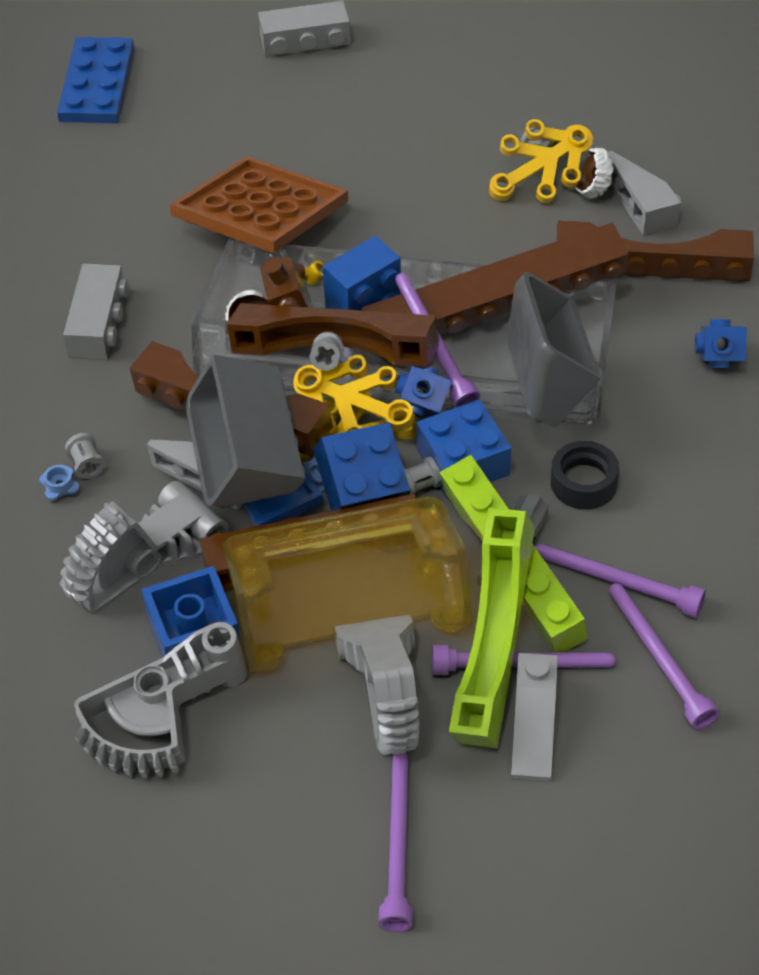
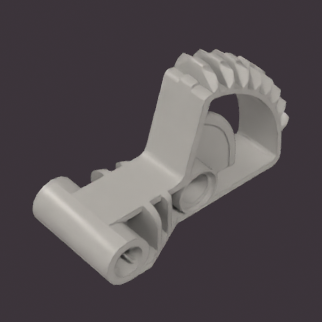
M178 480L169 483L161 491L158 497V503L161 508L152 504L150 515L144 514L142 521L139 523L114 501L109 504L104 503V508L99 513H94V518L91 522L84 524V531L75 536L77 542L68 549L70 556L66 557L63 561L66 567L60 572L63 578L59 584L69 598L76 600L82 607H86L92 614H95L164 564L202 555L200 538L209 537L216 533H227L229 525L185 484Z
M407 614L334 626L339 660L346 659L349 664L355 666L356 670L364 672L377 749L382 755L393 754V756L415 750L419 743L420 724L414 672L408 658L412 648H415L411 616Z
M226 622L210 624L192 633L163 658L79 697L74 704L76 715L82 725L75 734L77 743L84 747L88 756L95 757L100 765L105 766L109 763L111 770L116 773L123 767L125 774L131 777L138 768L141 777L146 779L150 770L154 769L156 775L162 778L165 768L170 767L172 772L178 775V765L185 761L179 712L180 705L187 700L195 699L196 696L204 692L210 693V689L219 685L225 687L239 686L248 676V666L235 629ZM162 685L158 691L147 693L153 686ZM108 710L112 719L120 727L133 734L158 736L170 732L171 745L151 750L120 747L99 736L89 726L88 719Z

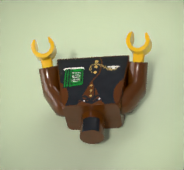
M272 257L268 259L261 267L260 272L269 304L312 308L305 281L311 286L319 284L323 280V273L320 270L324 264L316 260L309 267L305 268L303 264L294 263L292 257Z

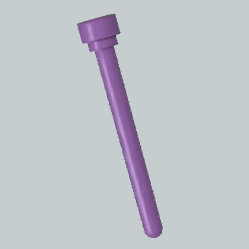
M399 273L395 281L412 313L429 315L408 275ZM438 332L439 347L435 355L447 378L451 380L449 396L455 407L479 400L481 394L475 383L469 381L468 378H463Z
M544 544L535 545L537 551L546 561L612 583H619L624 587L676 603V608L682 609V614L698 618L706 596L705 589L693 585L689 588L683 586L681 589Z
M619 583L612 584L609 588L610 595L684 700V715L695 730L710 726L720 715L717 706L710 697H705L703 694L696 692L623 586Z
M432 645V675H448L449 672H456V668H466L471 652H456V649H449L448 645ZM514 652L512 668H518V653L558 655L557 668H610L615 665L616 657L610 652Z
M407 753L393 756L388 897L384 899L383 904L379 907L378 923L380 928L389 932L409 930L412 927L413 908L409 905L408 899L405 898L409 764Z

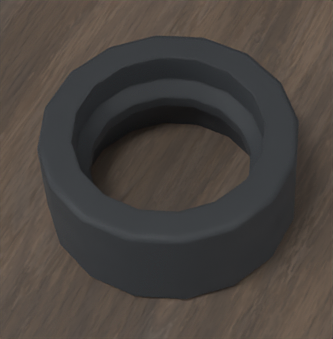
M575 441L566 444L556 452L551 466V488L559 500L577 509H592L603 506L613 498L618 486L619 462L611 450L593 441ZM575 465H590L602 471L606 478L596 484L581 485L569 480L564 475V471Z

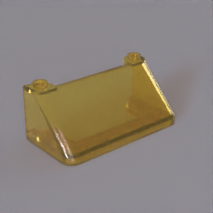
M417 498L238 534L228 538L223 543L226 566L249 672L270 671L276 668L284 659L283 648L334 638V626L409 614L412 621L430 618L436 628L445 632H455L461 628L473 626L466 549L443 503L436 498Z

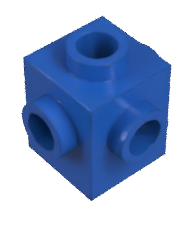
M710 319V326H701V333L695 334V353H700V360L709 361V367L728 368L730 367V361H746L747 327L731 326L730 319ZM722 338L723 345L718 349L716 346L717 340Z
M412 366L408 374L401 372L394 390L395 393L400 394L398 399L410 403L415 417L422 418L423 414L430 417L440 414L451 384V380L438 376L439 371L430 366L418 368ZM417 388L422 389L424 394L419 393Z

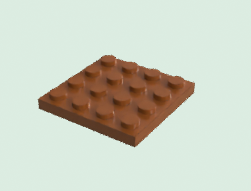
M246 156L170 204V215L182 219L186 223L209 229L213 233H220L234 238L238 242L256 246L265 252L275 253L348 202V190Z

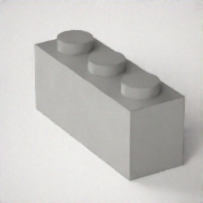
M344 1L258 12L260 37L265 57L350 45V21Z
M82 264L63 333L68 358L108 360L110 347H115L117 342L116 323L121 322L123 317L122 299H127L129 290L128 280L123 279L121 265Z

